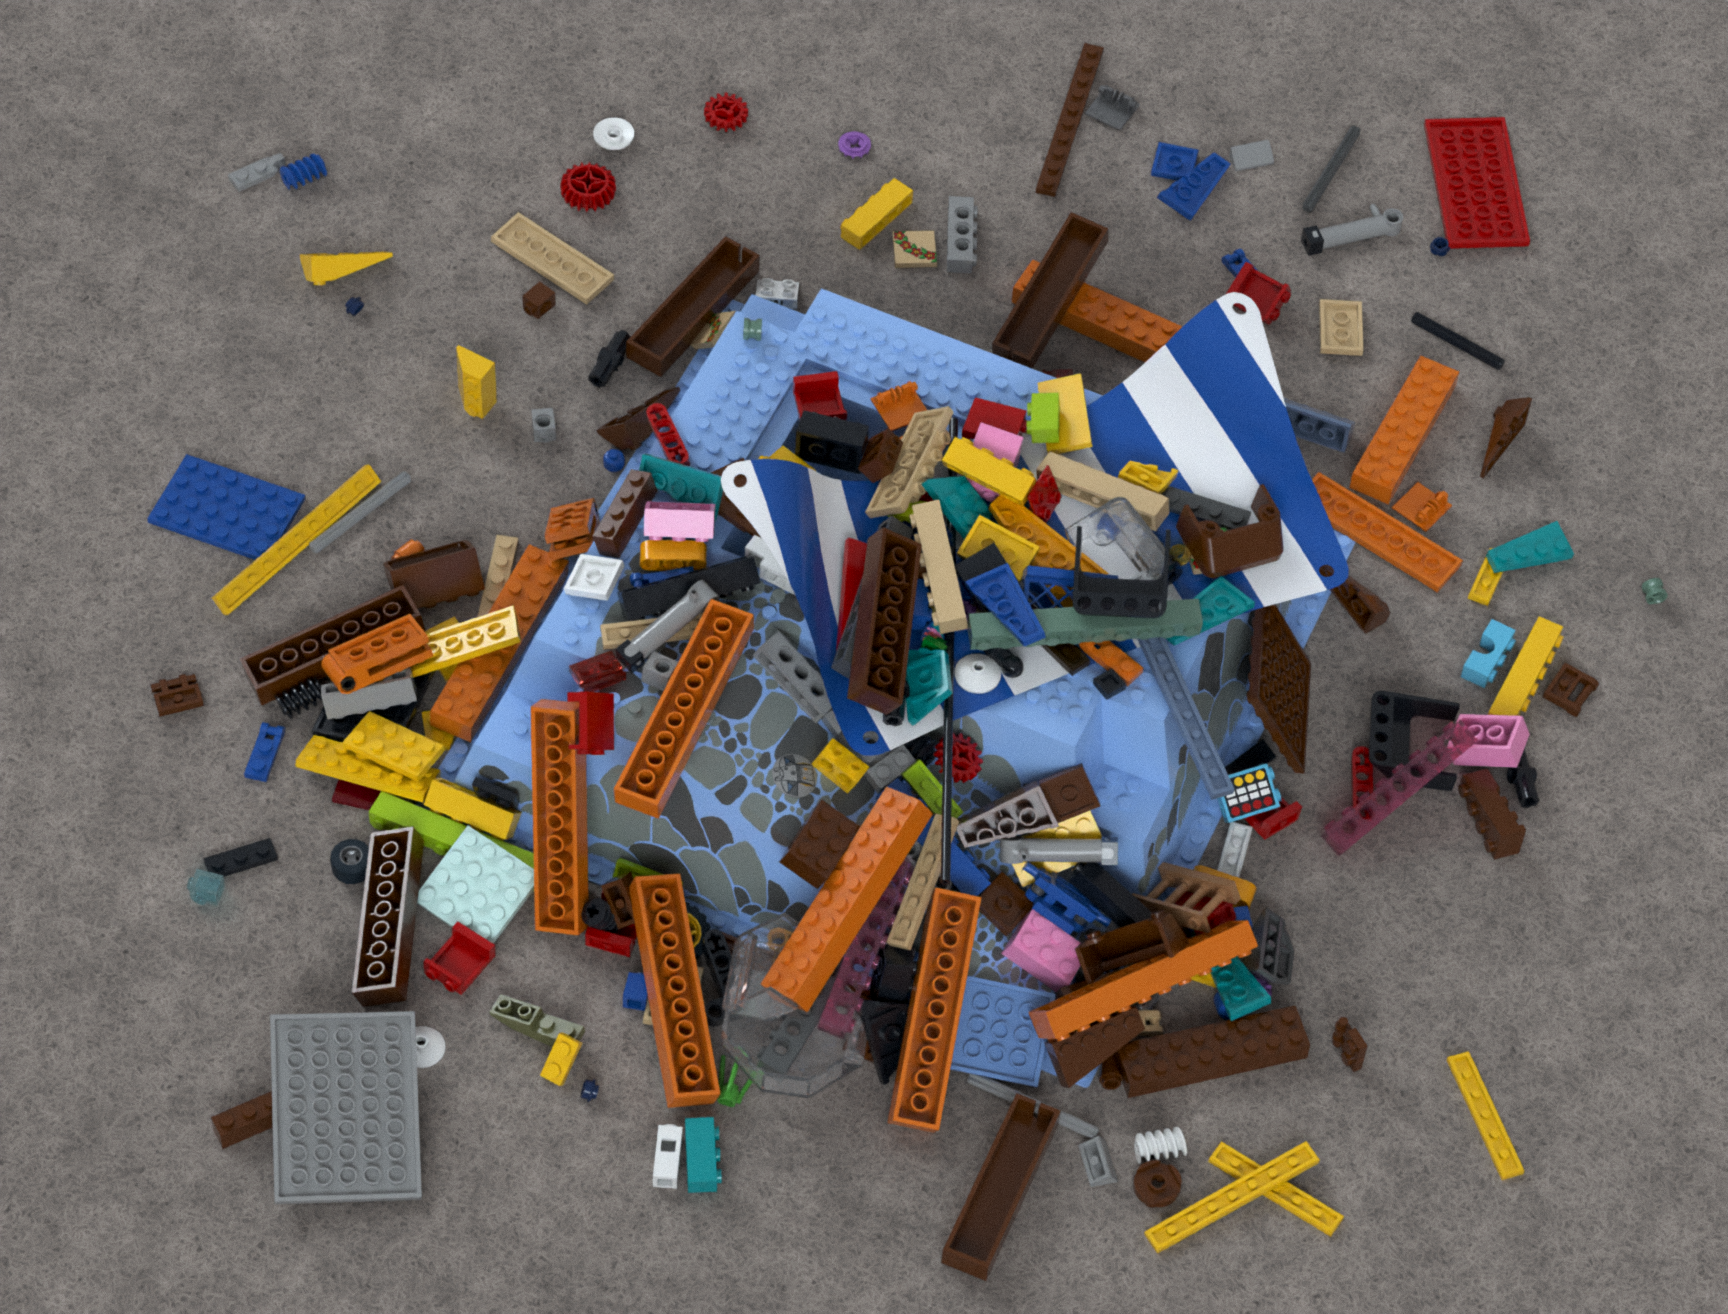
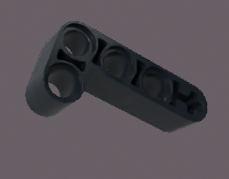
M711 929L704 935L702 951L720 998L708 1002L705 1012L708 1026L716 1027L743 1018L748 1007V999L723 933L717 929ZM721 960L724 961L727 966L721 968L718 967L715 964V962ZM731 982L734 985V988L727 989L724 987L723 983ZM738 1003L742 1006V1009L734 1010L731 1004ZM716 1010L720 1013V1016L712 1017L709 1011Z

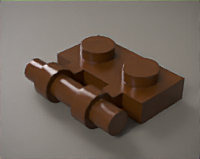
M182 674L178 675L179 678L167 681L166 679H161L158 683L150 684L152 693H155L153 695L159 717L204 706L195 674L187 676Z
M1341 1017L1335 1023L1332 1042L1335 1047L1342 1048L1341 1058L1346 1066H1350L1352 1071L1355 1072L1362 1069L1368 1046L1358 1030L1351 1028L1348 1019Z

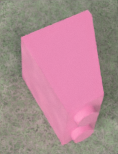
M981 422L973 441V446L980 450L982 447L994 453V457L1000 460L1005 458L1014 464L1013 467L1017 468L1024 437ZM966 478L981 498L993 502L1000 496Z

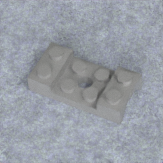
M833 709L823 716L822 722L835 739L869 766L864 776L878 794L896 778L900 777V774L916 761L904 745L879 755L864 756L854 751L848 744ZM867 731L863 735V739L872 738L875 743L879 739L878 734L873 731Z

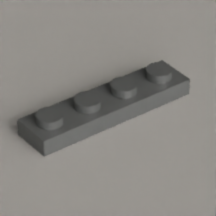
M1168 486L1162 493L1163 496L1169 498V512L1181 515L1184 505L1188 504L1198 521L1211 520L1216 522L1220 528L1227 527V530L1248 525L1251 517V511Z

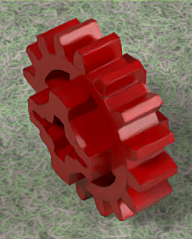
M725 92L724 96H721L718 93L716 99L710 97V102L705 103V121L710 122V127L717 126V131L721 128H724L725 132L728 131V128L735 131L736 126L742 128V122H747V103H742V97L736 99V94L728 96V93Z
M953 733L952 777L954 783L960 780L962 783H966L968 780L971 781L981 771L982 768L979 765L983 763V760L978 758L982 752L975 749L978 744H971V737L969 736L963 739L962 733H959L957 736ZM942 738L935 745L937 751L933 753V756L938 758L935 765L941 766L940 773H943Z

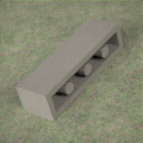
M410 667L350 694L341 693L334 683L321 685V697L327 719H340L351 714H364L371 710H384L390 706L408 705L417 701L416 686Z

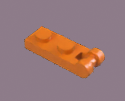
M1111 641L1079 643L1084 653L1107 671L1113 669L1126 683L1127 687L1143 673L1144 668ZM1097 644L1100 648L1096 649L1094 645Z

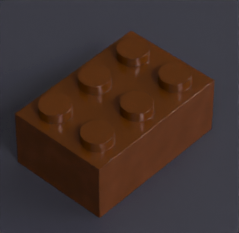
M821 799L809 813L779 863L818 889L829 878L860 826Z

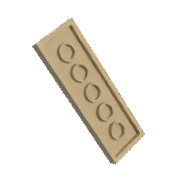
M519 212L491 236L492 243L586 305L614 280V274Z

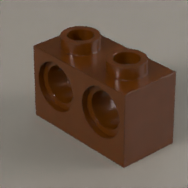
M889 428L869 438L858 469L872 483L893 473L903 442Z

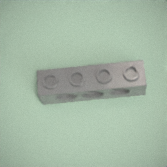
M949 196L947 272L972 273V266L977 264V253H973V250L977 249V237H973V234H977V222L973 221V218H977V206H974V197Z
M779 631L762 644L753 654V657L815 724L832 710L821 674L806 661V658L791 645L789 639Z

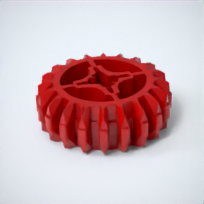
M590 161L587 165L581 162L580 166L573 164L572 169H567L566 174H563L560 183L561 195L565 203H570L571 208L577 206L578 211L585 208L586 212H588L589 208H592L596 212L597 207L603 209L605 204L609 205L611 200L614 199L616 182L611 170H607L605 166L600 167L598 163L592 165Z

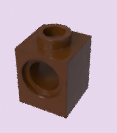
M540 281L522 296L524 311L526 314L533 315L537 319L541 318L556 305L555 292Z

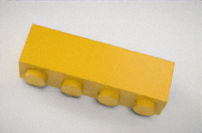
M895 178L889 183H885L878 193L870 196L862 207H858L849 219L846 218L842 222L840 227L841 238L861 250L912 204L913 190Z
M955 437L942 459L945 467L1024 507L1028 500L1027 496L1036 483L1032 472L1025 468L1019 470L1013 467L1014 464L1005 458L1000 460L994 457V453L982 447L980 450L974 447V443L967 438L962 437V439Z
M441 777L432 779L424 805L429 807L430 811L439 815L446 814L450 816L451 820L461 824L465 822L471 825V828L480 832L486 831L491 836L502 841L513 837L522 813L521 811L512 807L508 809L503 808L495 800L490 798L488 800L482 799L475 794L476 792Z

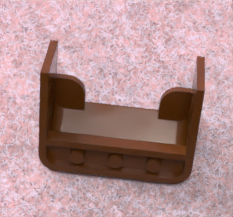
M1264 484L1259 485L1251 504V509L1259 522L1222 532L1219 525L1211 520L1198 522L1189 505H1184L1176 529L1200 571L1206 577L1217 578L1280 559L1284 550L1280 511Z
M1164 910L1151 914L1152 918L1105 933H1101L1100 930L1087 934L1088 939L1080 943L1075 948L1087 984H1089L1103 972L1166 952L1169 958L1174 957L1189 944L1186 934L1170 913H1165Z

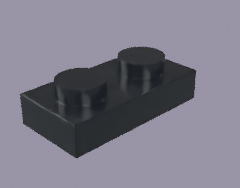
M475 777L472 783V787L478 797L488 800V798L496 800V803L503 808L508 809L510 806L517 809L520 803L517 794Z

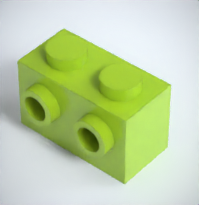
M1032 393L1031 402L1027 403V415L1031 416V421H1027V434H1031L1032 443H1059V393Z

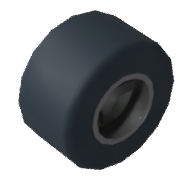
M347 839L335 845L330 858L333 875L345 884L363 882L366 877L369 846L358 839Z

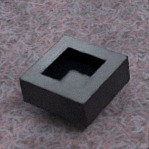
M1113 669L1093 679V685L1106 700L1126 689V683Z

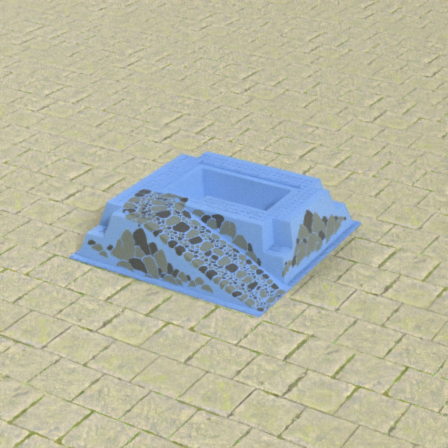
M821 288L806 314L751 294L746 304L732 300L722 312L736 311L714 348L698 349L675 386L679 387L681 391L667 411L689 454V467L711 473L741 458H744L746 461L758 459L762 455L770 457L781 446H785L795 454L796 430L800 422L792 391L793 377L837 371L839 376L838 387L844 410L847 411V421L869 426V438L888 428L870 398L877 396L879 392L888 391L889 388L895 389L897 385L901 387V385L907 384L908 381L916 382L918 386L916 393L927 410L947 406L952 409L954 413L951 418L958 419L959 439H962V429L975 397L1027 410V403L1031 402L1032 393H1039L1037 383L1057 378ZM744 318L754 321L762 319L761 341H756L755 338L743 340ZM1084 389L1086 406L1103 396ZM1026 414V420L1031 421V416ZM908 425L892 432L901 437L904 435ZM663 427L659 430V432H667L670 430V428ZM654 432L641 442L642 446L636 449L598 510L600 522L630 470L639 471L642 454H650L666 459ZM671 442L666 447L673 448L678 444ZM949 444L946 445L942 452L943 457L949 448ZM678 454L676 455V460L680 462L681 460ZM805 461L816 472L833 479L869 481L862 472L857 474ZM658 488L652 502L683 503ZM718 515L715 522L713 539L704 542L707 546L706 567L744 557L745 547L753 536L747 532H742ZM643 516L620 558L599 554L594 541L587 552L581 553L623 560L624 569L608 601L567 595L565 593L564 587L581 554L569 557L568 576L476 735L471 742L457 737L438 768L441 770L440 777L474 792L472 783L475 777L517 794L520 803L516 810L522 813L513 837L504 841L533 853L531 706L540 699L567 701V692L614 693V750H605V755H586L588 881L601 886L613 877L615 865L619 858L664 875L680 874L681 881L683 882L685 902L690 903L692 907H698L700 909L699 912L705 914L707 917L706 922L710 924L711 929H717L772 951L769 947V930L773 926L780 925L794 931L824 885L823 883L816 889L779 863L811 810L822 799L861 827L877 802L875 798L878 793L863 775L847 794L816 768V786L805 797H790L782 793L775 785L772 769L777 759L786 754H797L806 758L812 764L822 749L835 737L822 722V719L815 724L753 657L758 648L779 631L789 639L791 645L806 658V661L820 673L815 646L796 595L759 577L761 583L754 585L755 589L742 592L739 589L732 591V596L719 597L718 601L754 614V630L659 819L615 803L614 787L663 693L662 690L641 682L643 666L650 655L644 659V664L631 674L616 658V648L603 650L600 625L628 621L623 617L617 592L634 587L630 583V575L633 573L648 574L660 572L648 571L640 567V544L643 541L650 540L649 536H644ZM1334 530L1347 561L1355 541ZM663 537L662 540H672V537ZM686 538V540L695 541V538ZM757 567V571H758V575H759V574H760V568ZM1330 589L1275 604L1302 649H1304L1331 594ZM1255 610L1229 619L1175 646L1166 640L1224 767L1257 744L1265 729L1261 718L1257 717L1254 707L1247 700V691H1249L1250 687L1248 673L1251 672L1249 655L1252 653L1251 635H1253L1254 631L1252 617H1255ZM650 614L644 617L645 619L659 618L660 616L654 617L653 614ZM690 639L665 642L655 652L679 662ZM1141 647L1125 653L1144 668L1143 673L1128 687L1126 686L1124 691L1108 700L1093 685V679L1107 671L1101 665L1095 663L1085 667L1073 676L1066 674L953 721V733L955 736L962 733L963 739H966L968 736L971 737L970 743L978 744L975 749L982 752L978 758L983 760V763L979 765L982 768L981 771L971 781L968 780L966 783H962L960 780L954 783L952 777V799L964 812L958 818L1029 783L1037 781L1039 784V780L1082 763L1100 801L1101 806L1091 810L1103 837H1118V865H1101V862L1097 863L1131 894L1147 896L1161 881L1158 867L1163 862L1193 870L1199 864L1222 817L1217 798L1211 800ZM943 726L925 734L931 736L930 742L935 741L937 744L943 738ZM864 738L866 743H875L872 738ZM936 757L926 767L942 785L943 773L939 772L941 766L935 765V762L938 760ZM902 776L898 777L900 781L904 779ZM914 790L910 792L915 798L919 797ZM418 801L416 803L417 806L430 811V808L425 806L424 802ZM446 814L441 815L450 819V816ZM463 822V825L471 827V825ZM957 831L955 832L954 836L959 841L957 846L963 852L967 850L975 859L973 864L978 869L982 867L991 878L988 881L990 883L1003 872L1024 893L1026 892L1029 885L1022 887L1013 865L1000 862V839L965 848ZM1074 866L1056 874L1069 882L1073 875L1071 870ZM900 867L870 913L880 919L879 926L845 979L846 982L869 990V983L882 933H890L910 882V878ZM951 885V888L949 890L957 892L956 889ZM1168 887L1157 900L1165 901L1176 888ZM926 911L913 943L915 946L913 961L918 960ZM979 912L968 976L1055 994V991L1001 954L1017 926L1008 936H1005ZM1096 920L1092 923L1086 921V928L1080 933L1073 931L1070 935L1082 943L1088 939L1087 934L1100 930L1101 933H1105L1120 927L1112 920L1107 927ZM777 936L773 939V941L781 942L785 938ZM1137 962L1105 971L1101 975L1131 966ZM1081 966L1070 985L1086 980ZM912 975V977H911V979H912V987H913V981H914V976H915V975ZM907 993L906 996L908 998V1007L910 1003L911 993ZM1045 1047L1041 1070L1057 1076ZM1100 1065L1075 1084L1084 1088L1089 1087Z

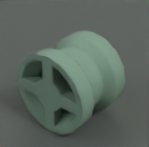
M744 318L743 340L755 338L756 341H761L762 319L754 321Z
M1652 578L1642 584L1641 588L1643 593L1646 594L1645 598L1648 604L1662 603L1667 599L1668 595L1666 590L1663 589L1662 579Z

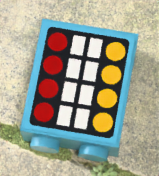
M1267 763L1258 764L1259 766L1228 775L1233 784L1234 792L1233 794L1217 798L1225 823L1234 822L1280 807L1281 795L1278 788H1274L1272 780L1275 779L1271 766L1268 767Z

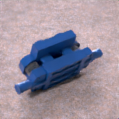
M1029 861L1024 865L1023 870L1031 874L1035 879V883H1031L1025 892V896L1033 902L1032 909L1070 935L1073 931L1080 933L1086 928V921L1092 923L1096 920L1105 927L1110 924L1112 919L1101 913L1097 906L1053 871L1049 873L1042 867L1038 869Z

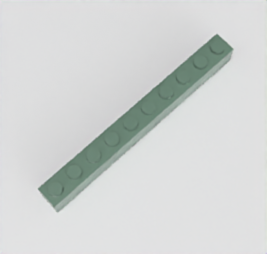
M1199 599L1168 600L1166 612L1159 618L1080 615L1073 607L1032 609L1046 637L1025 647L1200 635L1203 619ZM991 612L969 614L967 631L970 650L978 649L984 651L991 648L1009 649L1023 646Z

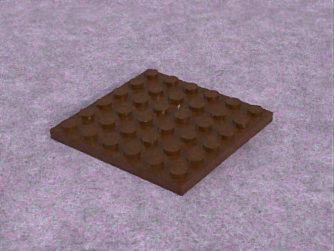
M1274 604L1256 609L1255 617H1252L1254 631L1253 635H1251L1252 653L1249 655L1251 672L1248 673L1250 687L1249 691H1247V700L1254 707L1257 717L1261 718L1264 728L1268 729L1272 741L1278 745L1280 753L1285 756L1288 766L1292 767L1295 773L1305 774L1311 662Z

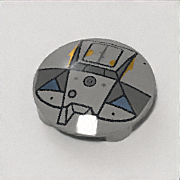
M786 754L777 759L773 766V780L782 793L790 797L800 798L809 795L814 790L817 783V774L813 765L806 758L797 754Z

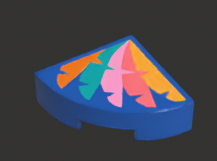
M932 621L925 627L920 643H923L924 638L928 635L935 639L937 637L944 639V634H940L939 626H934Z

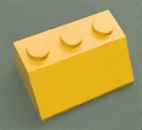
M458 345L456 347L458 388L464 410L473 417L477 416L483 419L497 402L495 362Z

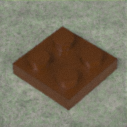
M1082 763L1039 780V785L1057 823L1101 806Z
M1003 872L979 896L982 897L979 912L1005 936L1012 932L1033 906V902Z

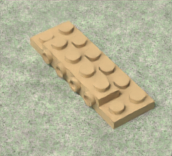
M949 406L914 413L901 439L903 445L893 473L881 479L865 511L869 518L904 513L909 503L918 502L921 496L926 493L921 484L934 476V468L938 461L942 460V452L951 441L950 433L946 430V427L949 425L954 412Z

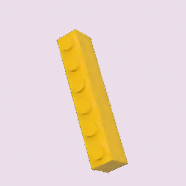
M1540 616L1538 617L1488 715L1520 716L1522 711L1526 713L1531 702L1528 698L1530 695L1535 696L1539 684H1537L1538 679H1544L1548 669L1545 666L1547 663L1551 664L1556 652L1553 651L1554 648H1560L1564 639V636L1561 635L1563 626Z

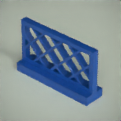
M1029 565L1023 570V593L1027 600L1031 599L1030 606L1035 604L1038 609H1044L1037 601L1044 594H1047L1055 603L1050 608L1056 606L1062 608L1063 606L1060 602L1068 596L1073 601V589L1070 591L1067 587L1073 588L1074 570ZM1082 572L1085 576L1091 578L1118 579V575ZM1029 584H1038L1044 592L1035 598L1029 591ZM1054 586H1061L1067 593L1059 601L1049 591Z

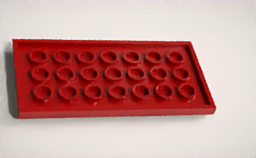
M1505 117L1425 119L1424 129L1445 238L1449 243L1448 247L1450 249L1528 247L1530 237Z

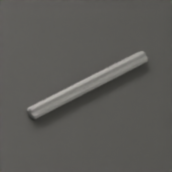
M406 471L401 472L309 543L310 550L315 554L320 552L410 483V475Z
M970 1074L967 1080L968 1083L1009 1102H1013L1016 1093L1036 1100L988 1077ZM1036 1100V1114H1038L1040 1103H1043L1039 1100ZM1061 1111L1060 1125L1091 1139L1098 1135V1127Z

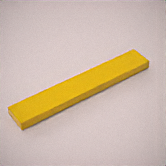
M1467 1051L1447 1057L1446 1061L1501 1180L1524 1174L1525 1170L1470 1052Z
M1222 1141L1208 1160L1209 1163L1236 1179L1261 1166ZM1287 1181L1263 1194V1196L1330 1237L1344 1219L1343 1215Z

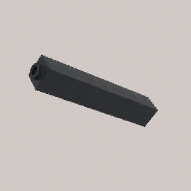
M1078 862L1072 868L1073 875L1069 882L1119 927L1152 918L1151 914L1153 913L1097 862Z

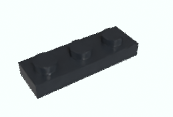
M270 838L203 858L211 881L278 860Z

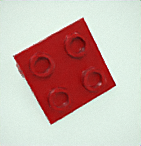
M1046 465L1027 496L1031 505L1028 510L1045 523L1050 519L1051 514L1062 498L1049 465Z

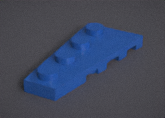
M1008 563L965 581L966 587L1024 647L1046 637Z

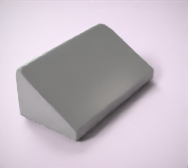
M1269 140L1230 148L1229 158L1235 171L1274 164Z
M1098 1135L1078 1145L1091 1187L1118 1182L1106 1140Z

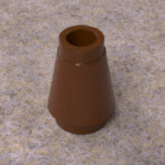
M1114 1054L1102 1062L1100 1067L1099 1082L1107 1090L1117 1089L1123 1080Z

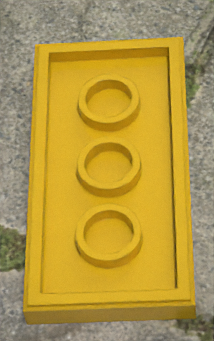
M1081 373L1038 382L1039 393H1059V443H1046L1047 453L1062 454L1093 447Z

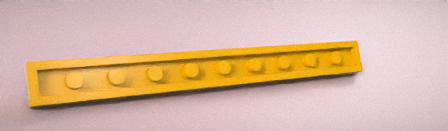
M369 464L364 465L216 593L212 599L224 615H229L305 549L311 541L322 534L374 489L381 480Z

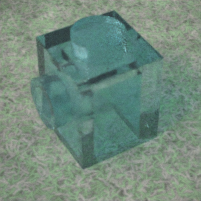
M196 869L194 876L190 877L187 883L190 899L202 905L208 903L217 906L225 888L223 875Z

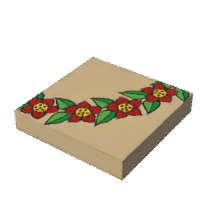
M894 231L892 233L895 268L937 267L934 231Z
M736 311L715 313L691 343L694 349L714 348Z

